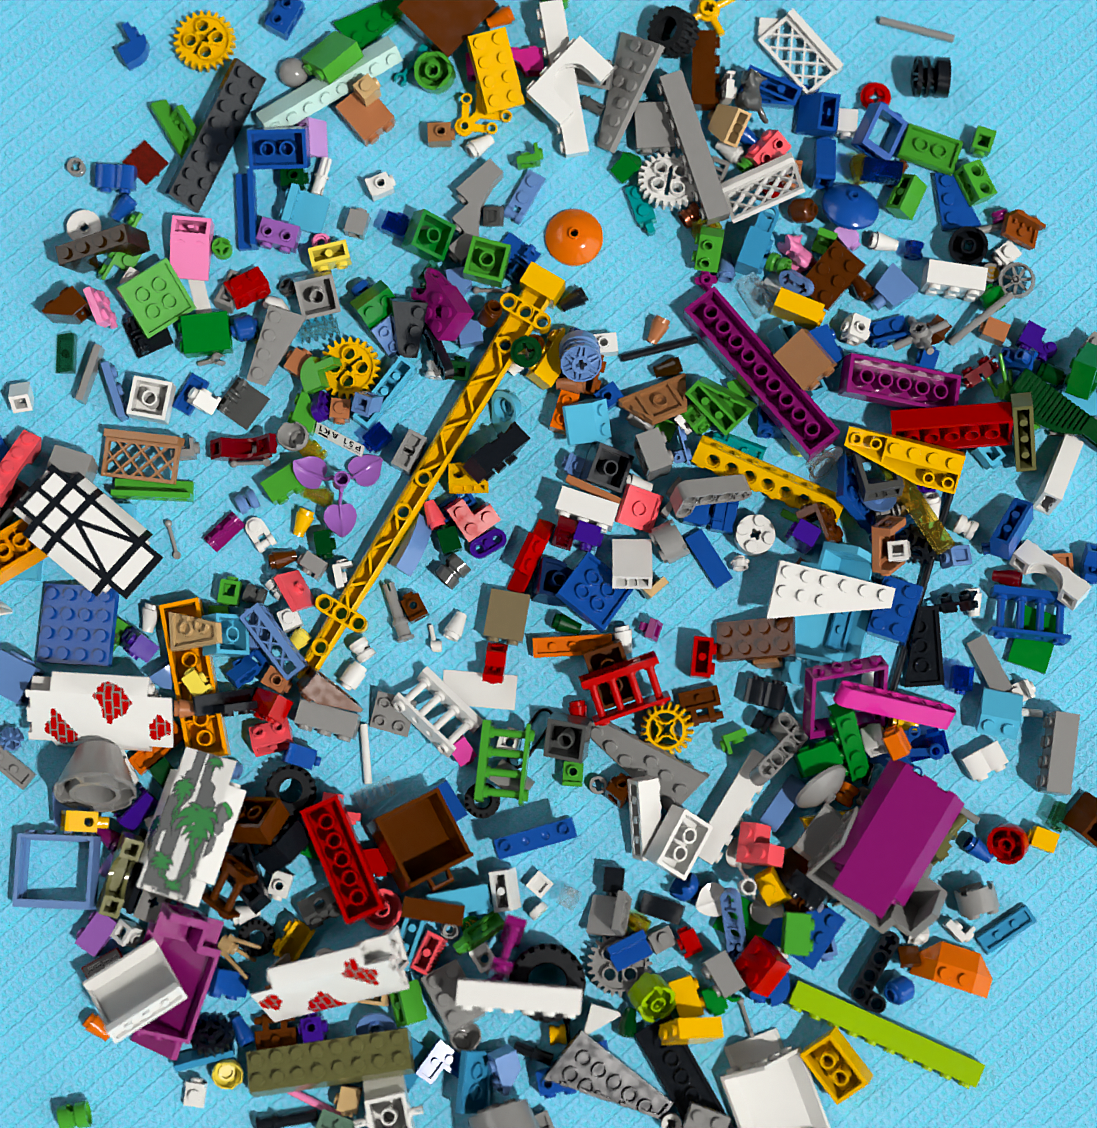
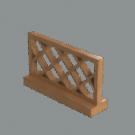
M104 428L103 436L106 437L101 476L176 485L181 446L184 447L185 443L184 438ZM111 442H117L121 447L115 454L110 450ZM132 444H135L140 450L134 456H131L127 451ZM153 446L158 453L150 459L145 451ZM169 448L175 449L174 457L170 461L163 454ZM124 452L129 460L121 465L116 458ZM143 454L147 462L139 467L135 459ZM161 456L166 464L158 470L153 462ZM114 460L119 468L113 473L107 472L108 464ZM132 462L137 470L132 475H128L124 468ZM151 465L155 473L150 477H146L143 470ZM167 467L172 471L171 480L164 479L161 475V472Z

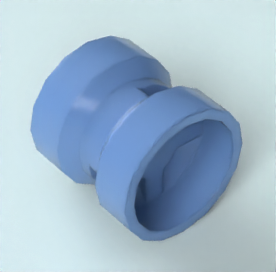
M253 489L246 491L244 495L239 494L234 497L242 515L251 508L256 509L260 507Z

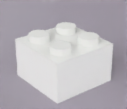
M134 375L126 414L133 419L169 425L176 386L173 382Z

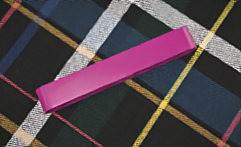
M846 680L841 681L833 697L835 703L846 708L944 730L948 729L957 712L952 706L945 703Z

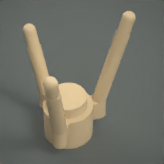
M231 934L229 936L224 935L218 943V948L221 950L220 955L225 957L238 973L247 980L248 976L229 954L234 955L237 952L247 959L256 962V958L244 953L238 948L239 945L237 943L256 949H261V946L236 938Z

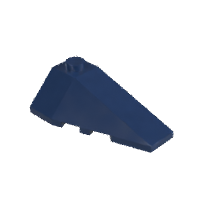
M542 557L533 581L531 601L552 606L569 607L555 595L573 570L562 561Z

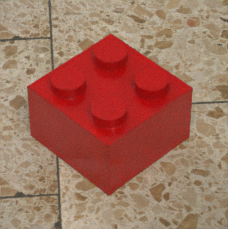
M755 935L733 963L742 980L751 991L765 997L771 994L792 967L772 942Z

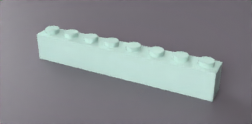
M386 36L362 50L364 57L331 84L315 78L256 113L263 127L293 126L351 92L353 84L367 73L373 78L403 61L396 45Z

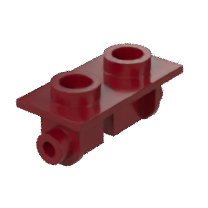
M986 355L977 360L978 364L973 368L969 366L961 371L962 375H960L962 376L961 379H964L963 386L968 389L982 381L979 376L980 373L984 379L996 373L999 365L996 362H992L996 357H988Z

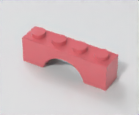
M26 430L22 431L0 462V507L4 505L11 495L14 483L21 470L27 464L32 465L41 452V437Z

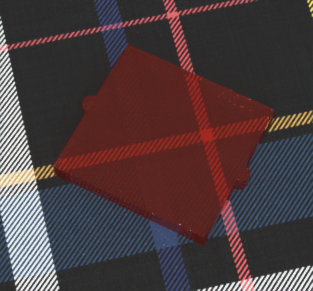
M145 140L136 149H132V153L122 162L124 165L135 166L137 168V177L146 186L156 176L158 177L159 173L169 164Z

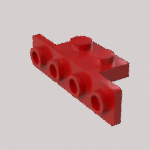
M539 519L533 533H528L512 567L515 571L507 586V590L524 594L555 528V524Z

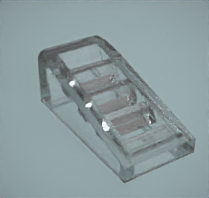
M390 775L353 794L363 811L398 794ZM384 782L386 783V785H387V787H388V789H389V791H390V792L387 793V794H386L385 789H384V787H383V785H382V783H384ZM376 786H379L383 796L379 797L375 789ZM370 789L372 790L375 796L374 801H372L368 793V790ZM362 793L365 794V796H366V798H367V800H368V802H369V803L366 804V805H365V803H364V801H363V799H362V797H361V795H360V794H362Z

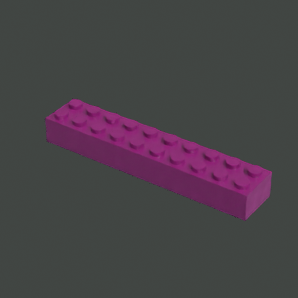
M715 286L684 309L683 318L807 462L839 438L840 430L807 392L796 383L773 356L774 354Z

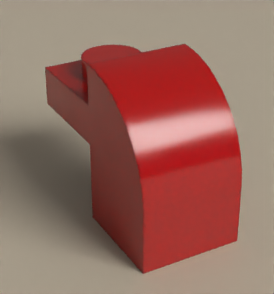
M488 642L482 681L490 684L502 683L504 681L508 644Z

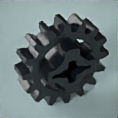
M918 522L917 527L910 524V530L906 528L903 530L905 536L900 535V540H907L910 535L912 536L913 542L910 543L911 557H909V559H912V565L916 561H919L920 566H922L923 561L930 564V558L935 560L937 558L935 553H940L941 551L937 547L942 545V541H937L940 534H934L935 527L931 530L928 529V523L924 527L921 526L920 522ZM920 532H924V533H926V534H928V535H927V536L922 535V534H920ZM917 540H919L920 543L925 542L923 548H921V546H915L917 544ZM933 543V549L929 553L927 547ZM912 553H918L920 556L913 555Z
M216 1015L215 1019L208 1016L206 1021L200 1019L201 1024H196L190 1040L193 1050H197L199 1056L204 1053L205 1058H208L210 1054L216 1057L218 1052L223 1055V1049H230L229 1043H234L233 1036H235L231 1022H227L225 1017L220 1020L219 1015Z

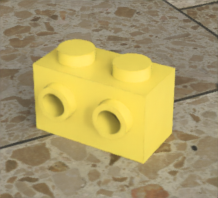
M346 239L308 248L314 273L335 268L342 270L347 268L348 265H352Z

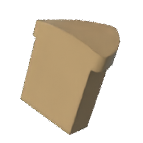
M664 576L659 577L652 583V589L638 590L646 599H650L669 582Z

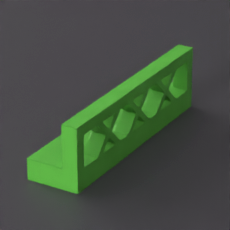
M115 478L114 489H111V496L115 499L193 502L194 482L177 481L176 485Z

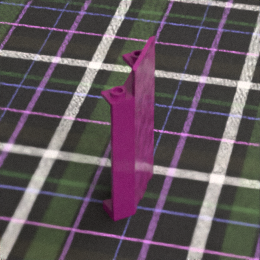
M892 759L889 760L857 813L844 846L830 858L836 865L834 868L840 872L832 887L879 918L884 916L890 905L895 906V904L903 907L905 906L965 805L955 793L950 790L947 792L938 787V783L925 774L923 776L912 770V766L900 760L892 761Z

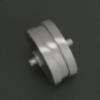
M1013 262L1001 270L999 285L1005 294L1008 293L1006 289L1014 285V299H1021L1033 291L1035 275L1026 264ZM1015 267H1024L1020 274L1017 275ZM1010 268L1013 271L1012 277L1005 275ZM1026 270L1030 272L1031 277L1021 278ZM1003 277L1011 280V282L1003 286ZM1031 281L1030 287L1027 289L1023 282ZM1021 286L1025 292L1017 295V289Z

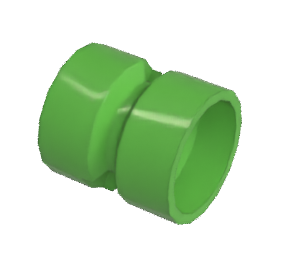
M85 1100L76 1102L74 1106L71 1104L58 1106L57 1120L59 1128L91 1127L92 1113L89 1102Z

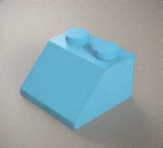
M589 398L562 406L568 445L597 442L612 437L606 398Z
M983 687L974 722L976 732L1016 740L1021 723L1023 695Z

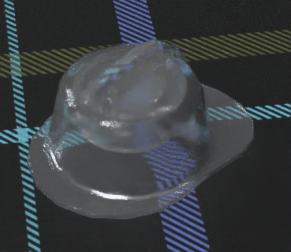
M833 447L829 450L824 449L812 460L806 461L805 465L810 473L809 479L811 482H820L829 475L843 452L841 447Z

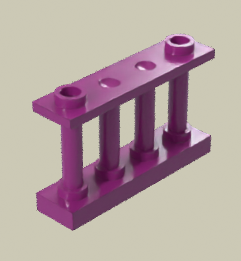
M510 914L507 915L499 941L503 943L504 947L500 959L493 957L487 980L508 981L514 964L508 962L512 948L519 947L527 920Z

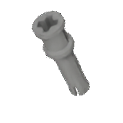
M390 582L391 591H389L387 584H384L382 588L384 589L393 617L392 627L396 629L398 635L397 642L402 643L413 639L414 634L410 632L409 619L404 616L395 583Z

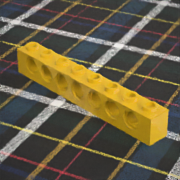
M702 435L691 460L696 466L712 470L718 476L743 474L752 491H760L773 500L778 499L785 502L787 506L801 509V506L808 503L823 502L834 509L836 523L844 508L837 501L836 492L705 435ZM710 455L717 456L718 460H713ZM728 463H734L736 468L730 467ZM746 471H752L755 475L750 476ZM764 479H770L773 483H766ZM782 487H788L791 491H784ZM800 495H807L809 499H803Z

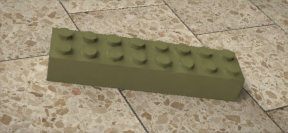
M408 1028L246 1052L249 1093L254 1098L415 1073L411 1032Z

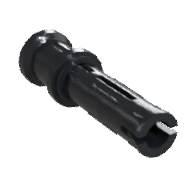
M317 1108L285 1115L273 1113L272 1116L255 1117L256 1128H285L318 1122L319 1120Z

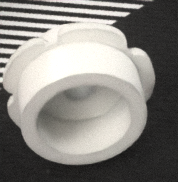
M743 555L735 556L730 564L734 571L740 572L749 568L748 563H750V560L745 559Z

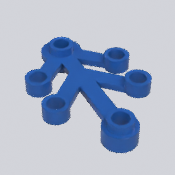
M917 726L910 727L906 735L909 742L911 743L914 739L918 738L921 735V731ZM917 729L918 735L912 736L911 730ZM937 743L930 745L929 748H912L908 755L897 760L909 764L913 767L912 770L919 769L920 775H923L922 769L919 766H915L906 757L930 756L933 760H940L944 756V748ZM934 748L940 750L938 755L932 754ZM865 751L867 760L870 763H880L884 768L889 762L886 758H891L889 753L879 755L876 758L870 757Z

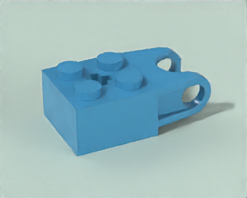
M776 206L768 208L775 212V216L763 210L759 213L755 226L750 225L734 268L735 272L753 279L756 278L757 274L761 275L767 260L764 256L768 257L774 242L770 239L779 217V210Z

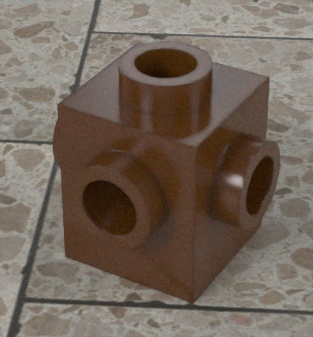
M622 772L617 777H612L608 782V787L605 789V797L619 809L629 802L627 779L632 778L628 775L625 776Z

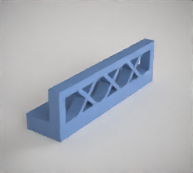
M256 603L239 617L286 681L310 666L263 603ZM253 612L259 617L257 626L251 625L246 619ZM261 629H268L270 641H263L260 638ZM273 644L280 645L282 657H275L272 654ZM285 660L292 661L296 666V669L289 674L284 670Z

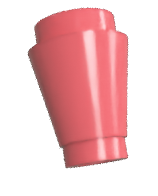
M429 500L423 505L427 526L431 530H437L439 527L446 525V518L435 501Z

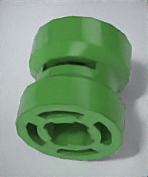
M772 252L767 258L765 269L770 272H777L780 275L782 271L791 269L792 260L787 257L782 258L780 254Z

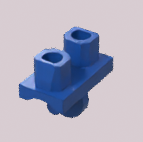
M1002 348L1001 350L1005 369L1019 370L1020 372H1023L1025 368L1032 371L1033 362L1038 356L1036 351Z

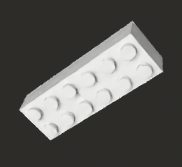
M458 978L456 1005H459L462 1010H472L473 1007H481L480 1011L493 1012V1008L501 1009L502 1013H514V1010H522V1014L534 1015L535 1011L542 1012L543 1016L555 1017V1013H562L565 1018H576V1015H581V987Z

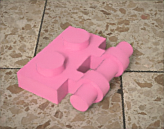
M90 286L83 289L96 324L104 328L110 326V329L117 328V317L115 313H112L110 308L111 302L106 297L104 291L100 292Z

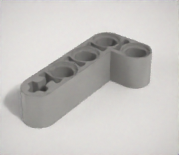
M739 474L682 481L676 485L669 500L676 517L684 518L692 513L695 506L742 501L749 498L752 492L745 475Z
M787 712L780 713L769 725L771 733L779 742L750 772L749 777L754 785L762 786L770 780L808 739L803 727Z

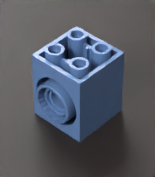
M0 649V695L19 705L27 706L29 697H26L25 690L31 689L32 676H43L45 671L36 667L35 661L13 650L7 652Z

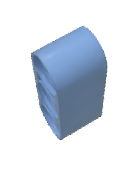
M790 774L760 817L759 822L771 826V830L776 832L795 806V799L806 783Z

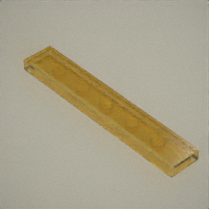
M877 464L887 481H893L891 471ZM902 477L904 489L902 496L898 497L936 554L939 555L954 547L955 542L917 486Z

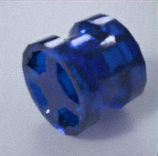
M917 240L905 241L906 252H904L903 258L912 261L922 260L923 254L921 252L924 248V243Z

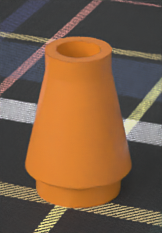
M503 6L493 15L486 18L490 30L512 24V21L515 20L510 6Z
M92 1012L82 1024L85 1027V1031L104 1041L110 1037L104 1028L105 1024L99 1014L95 1015Z

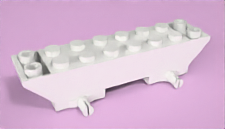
M404 1075L363 1081L366 1116L365 1118L354 1120V1127L415 1128L413 1116L424 1114L423 1105L411 1107Z

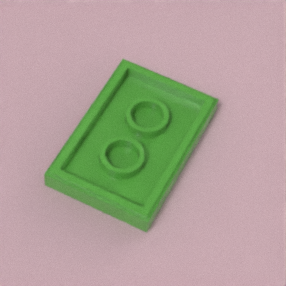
M909 123L897 158L952 177L963 141Z

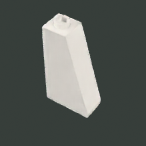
M1065 435L1059 442L1034 499L1033 509L1049 516L1062 501L1084 442L1069 435Z

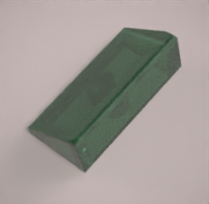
M75 333L57 335L56 374H76L77 335Z

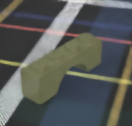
M122 831L96 904L98 914L118 919L125 900V890L134 865L139 861L145 844L142 836Z

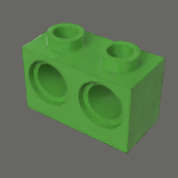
M981 159L964 164L953 173L970 207L986 202L997 194L995 186Z

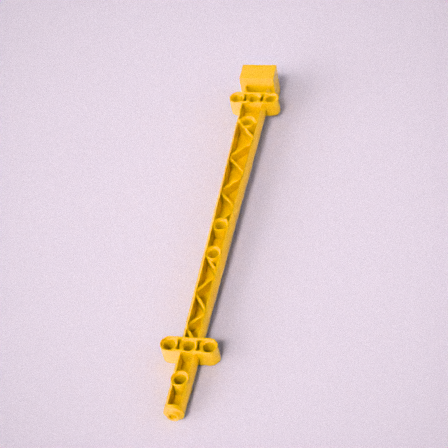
M531 261L520 279L521 292L518 297L512 293H505L501 296L500 304L502 305V311L507 316L339 599L336 600L327 594H321L316 598V608L328 617L304 656V659L310 666L313 665L316 669L320 670L346 627L358 634L364 633L368 629L367 619L357 613V609L513 363L510 354L511 347L508 350H502L500 345L507 342L512 346L517 338L530 336L533 330L540 334L547 333L551 328V318L545 313L547 307L555 308L565 291V280ZM512 300L514 305L512 307H505L504 302ZM527 309L531 312L528 317L520 315L522 310ZM544 319L548 324L545 327H539L537 322ZM422 475H428L430 478L426 484L419 482V478ZM402 508L409 510L407 517L402 518L399 516V511ZM323 599L330 600V606L326 609L320 607ZM340 609H346L347 616L344 619L337 617V612ZM357 619L364 621V626L361 629L354 628V622ZM319 643L326 644V650L323 653H318L316 650ZM309 667L304 671L298 672L297 678L300 679Z

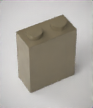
M491 588L483 636L487 637V641L498 643L499 640L507 641L506 644L518 646V643L523 644L530 595Z

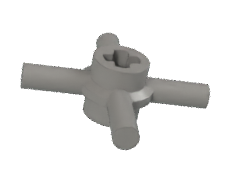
M911 316L907 320L911 326V334L909 337L893 343L892 346L897 351L913 343L915 347L924 348L926 353L931 355L934 353L931 345L932 335L950 327L947 320H944L931 327H927L926 323L917 322L915 317Z

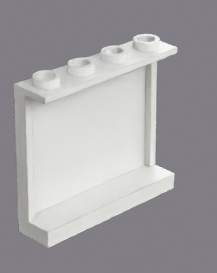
M154 938L82 982L105 1024L106 1032L115 1044L188 998Z

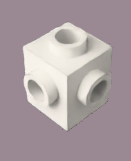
M855 312L845 318L841 325L840 331L842 333L840 339L852 346H858L867 341L870 335L871 319Z

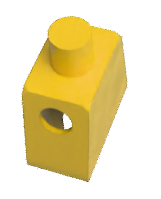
M61 811L60 831L97 832V828L108 829L109 817L98 816V812ZM85 818H89V825L84 824Z
M767 867L755 874L754 881L757 884V889L768 907L776 908L792 898L787 893L788 890L774 867Z

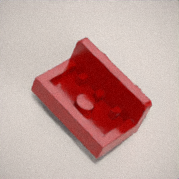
M258 266L223 283L237 310L247 307L249 304L263 299L271 293L269 282Z

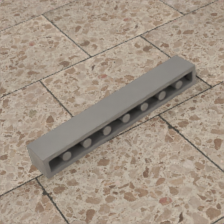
M679 70L660 76L659 84H657L658 93L664 97L663 107L665 113L670 115L669 125L672 131L675 130L677 136L675 137L676 146L682 150V164L688 168L687 178L689 184L694 186L693 196L695 202L700 204V217L702 221H706L707 225L729 219L730 210L683 72Z

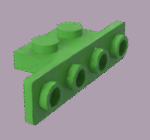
M167 100L151 103L150 108L182 160L198 128L193 123L190 114L186 111L183 104L176 106L172 110Z
M141 212L131 213L126 220L127 225L135 228L143 214ZM122 252L107 253L108 258L105 263L99 266L96 278L105 280L113 265L125 272L129 267L134 268L142 254L133 257Z

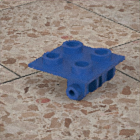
M509 232L502 241V243L511 245V254L505 276L518 285L531 261L535 263L541 254L536 251L535 246L526 244Z

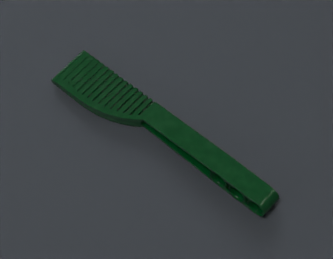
M1025 368L1005 395L1003 401L1011 402L1010 394L1031 392L1034 424L1054 433L1080 435L1097 448V419L1090 416L1083 409H1080L1079 406H1076L1075 403H1072L1071 400H1068L1059 391Z

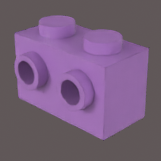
M262 217L256 239L262 248L271 249L273 247L279 249L284 254L296 253L302 231L300 226Z

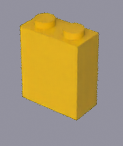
M781 287L770 314L788 322L794 321L795 325L807 330H813L815 327H820L826 312L823 311L824 304Z
M721 1017L677 1018L660 1024L659 1038L662 1045L705 1044L724 1037Z

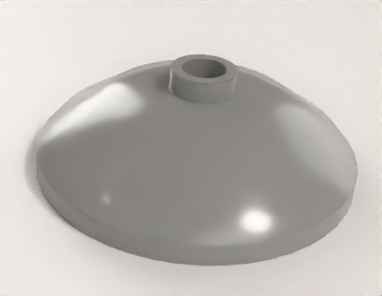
M843 765L832 766L809 781L798 793L795 799L796 805L800 808H811L820 806L825 802L827 804L831 803L836 798V794L841 789L845 779L846 769Z

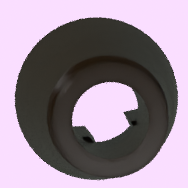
M672 356L653 366L656 378L679 375V372L683 371L679 356L675 358Z

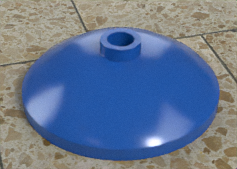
M841 183L830 187L824 193L821 202L822 210L826 217L834 224L846 229L860 230L867 228L876 221L879 214V205L875 197L868 190L856 184Z

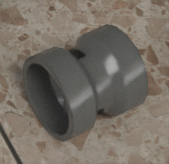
M248 583L243 593L242 601L246 603L251 602L254 605L256 603L264 604L268 590L264 588L258 589L254 584Z

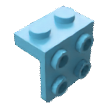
M291 183L290 189L287 188L286 204L285 207H281L279 218H281L282 222L300 226L301 231L313 234L322 233L330 206V199L301 191L298 184Z

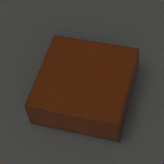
M918 945L897 947L900 968L921 966Z

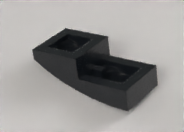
M644 893L638 912L680 925L685 906Z

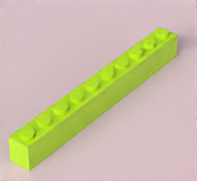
M799 980L795 981L787 999V1002L791 1004V1009L800 1013L803 1009L809 1012V1017L817 1021L823 1018L828 1021V1026H836L838 1029L839 1027L847 1029L846 1034L855 1038L858 1035L865 1037L864 1042L875 1047L878 1043L884 1046V1051L892 1055L898 1052L903 1055L901 1059L912 1064L914 1060L922 1063L921 1068L930 1072L933 1069L940 1071L939 1076L947 1080H951L953 1077L959 1080V1085L967 1089L970 1086L977 1087L986 1066Z

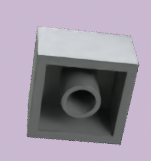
M554 711L547 721L543 756L582 764L588 756L592 719Z

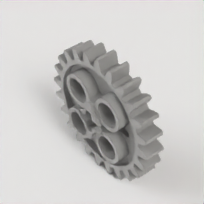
M627 931L625 938L629 937V933ZM602 936L603 942L601 943L596 940L595 942L598 947H591L594 955H588L592 962L587 963V966L593 968L588 971V974L595 975L591 979L592 982L599 981L596 986L597 988H600L602 985L604 986L603 993H606L609 989L611 990V996L616 991L619 997H622V992L625 991L628 994V991L640 979L643 973L652 972L647 969V966L652 965V962L647 961V958L621 970L622 981L618 982V972L611 959L604 957V951L607 947L625 938L610 936L607 939L605 936ZM609 968L615 971V977L611 980H607L604 977L605 970ZM628 968L634 969L636 973L635 977L630 980L624 976V972Z

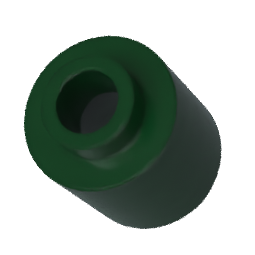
M1041 362L1036 372L1039 378L1054 387H1057L1059 384L1062 385L1067 374H1064L1065 369L1048 362L1046 364Z

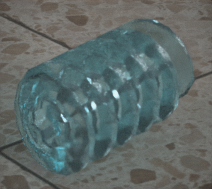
M329 314L328 319L325 316H321V321L315 317L313 323L307 319L306 324H302L299 329L302 345L304 339L308 344L311 343V337L317 342L319 335L323 340H326L327 333L330 338L334 337V332L341 336L337 318H334L332 314Z

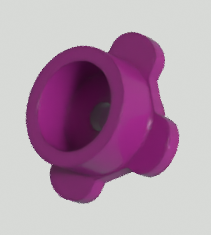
M702 271V274L695 278V284L707 292L713 284L717 283L718 278L707 271Z

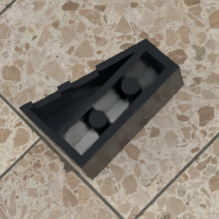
M515 421L510 424L505 433L500 432L497 435V439L491 443H486L471 455L463 465L466 472L478 484L484 480L489 481L494 477L495 472L501 473L507 467V464L511 466L518 459L516 455L530 440V437Z
M239 843L228 853L258 875L256 883L243 885L239 896L247 906L257 914L272 901L259 863L254 858L256 854L252 844ZM229 874L227 881L234 887L236 883L235 878Z

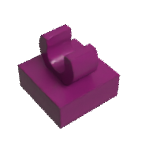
M650 618L649 624L640 622L638 629L645 632L644 637L650 641L657 642L663 623L657 619Z

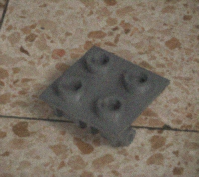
M238 377L221 399L216 409L248 430L270 399L248 384L245 379Z

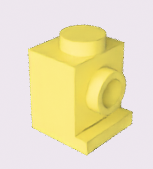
M194 667L184 673L185 676L181 679L192 696L206 695L214 689L211 684H206L208 679L203 672L198 673Z

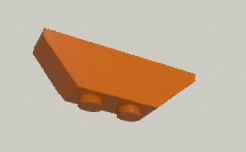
M943 941L919 951L921 966L910 968V974L984 998L988 997L992 983L991 974L980 953Z

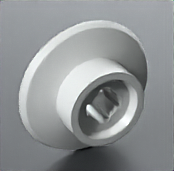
M89 210L75 212L67 222V233L72 240L101 231L99 217ZM85 225H88L89 228L85 231H82L81 228Z

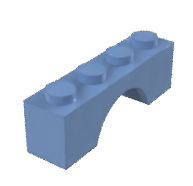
M465 266L446 270L445 278L458 288L463 297L473 289L472 281L463 277ZM470 319L455 340L456 344H460L461 349L484 345L479 321Z

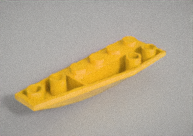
M849 426L844 446L916 485L951 494L956 492L966 458L964 452L853 426Z

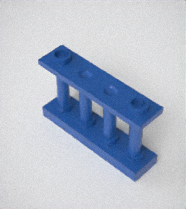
M994 584L990 589V598H995L997 601L996 626H992L989 629L988 635L993 636L995 639H1005L1007 637L1052 642L1053 645L1063 646L1071 640L1072 636L1063 634L1064 608L1067 606L1057 600L1058 591ZM1014 600L1017 603L1016 629L1004 627L1005 601ZM1027 602L1037 605L1035 631L1024 630L1025 603ZM1047 604L1056 607L1055 633L1044 632V610Z
M571 817L495 839L494 843L500 860L576 838L577 833Z

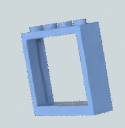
M25 830V834L17 833L12 907L97 910L101 837L94 836V832H82V836H75V831H63V835H56V831L44 830V834H37V830ZM31 840L90 842L86 901L27 898Z

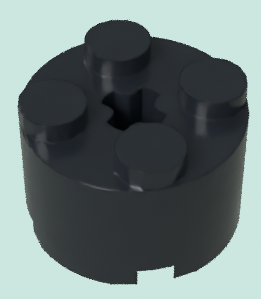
M971 226L957 229L951 236L948 244V254L953 263L977 266L984 260L988 251V240L984 232ZM965 243L968 245L972 244L971 251L963 249Z

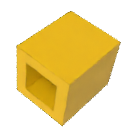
M1033 826L1027 832L1029 846L1046 853H1054L1060 834L1039 826Z

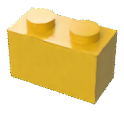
M691 974L667 982L675 992L674 1000L676 1001L675 1006L679 1018H695L704 1015L703 1009H706L703 997L699 998L697 990L700 987L696 977L692 978Z

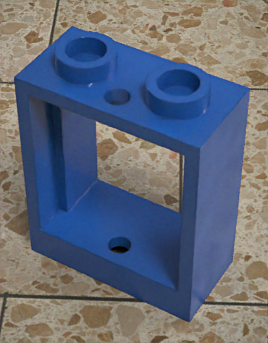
M884 102L870 103L851 145L877 164L889 163L908 122L902 118L901 114L892 111L888 104ZM879 115L893 124L883 148L869 139Z

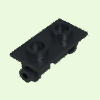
M963 590L952 594L945 592L938 596L934 605H938L939 612L943 614L957 612V605H959L961 612L973 611L975 608H978V601L974 600L977 591Z

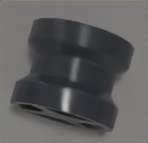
M759 709L750 727L753 729L757 728L760 730V733L765 734L773 717L764 715L763 711Z

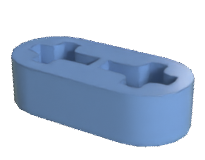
M788 269L780 273L779 283L787 290L805 297L814 292L813 282L797 271ZM786 275H790L789 279L792 280L791 282H787L788 278ZM805 284V289H807V291L803 292L804 288L800 285Z

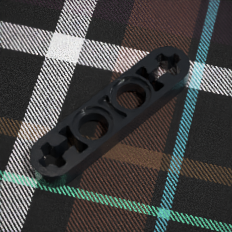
M424 322L422 337L442 380L453 379L454 368L442 341L436 339L426 322Z

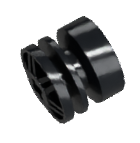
M915 57L910 78L913 97H920L922 91V96L927 98L930 89H932L934 98L948 97L951 84L950 57H935L933 66H931L929 57H925L924 61L922 57Z

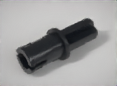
M519 1040L515 1042L513 1047L518 1054L530 1058V1061L536 1060L547 1066H550V1061H552L554 1056L553 1053L537 1048V1045L532 1046Z

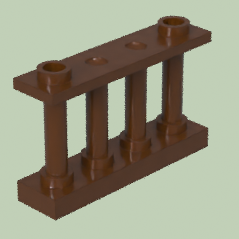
M226 851L220 866L222 871L213 890L211 891L205 886L201 900L217 911L221 918L228 920L240 916V913L233 908L243 885L256 883L258 875ZM230 874L235 878L236 883L225 902L219 897V894Z

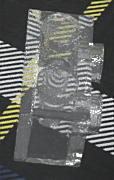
M753 271L736 282L735 288L753 318L757 319L772 310L774 301L771 295L766 293L763 288L764 285L760 277L756 276Z

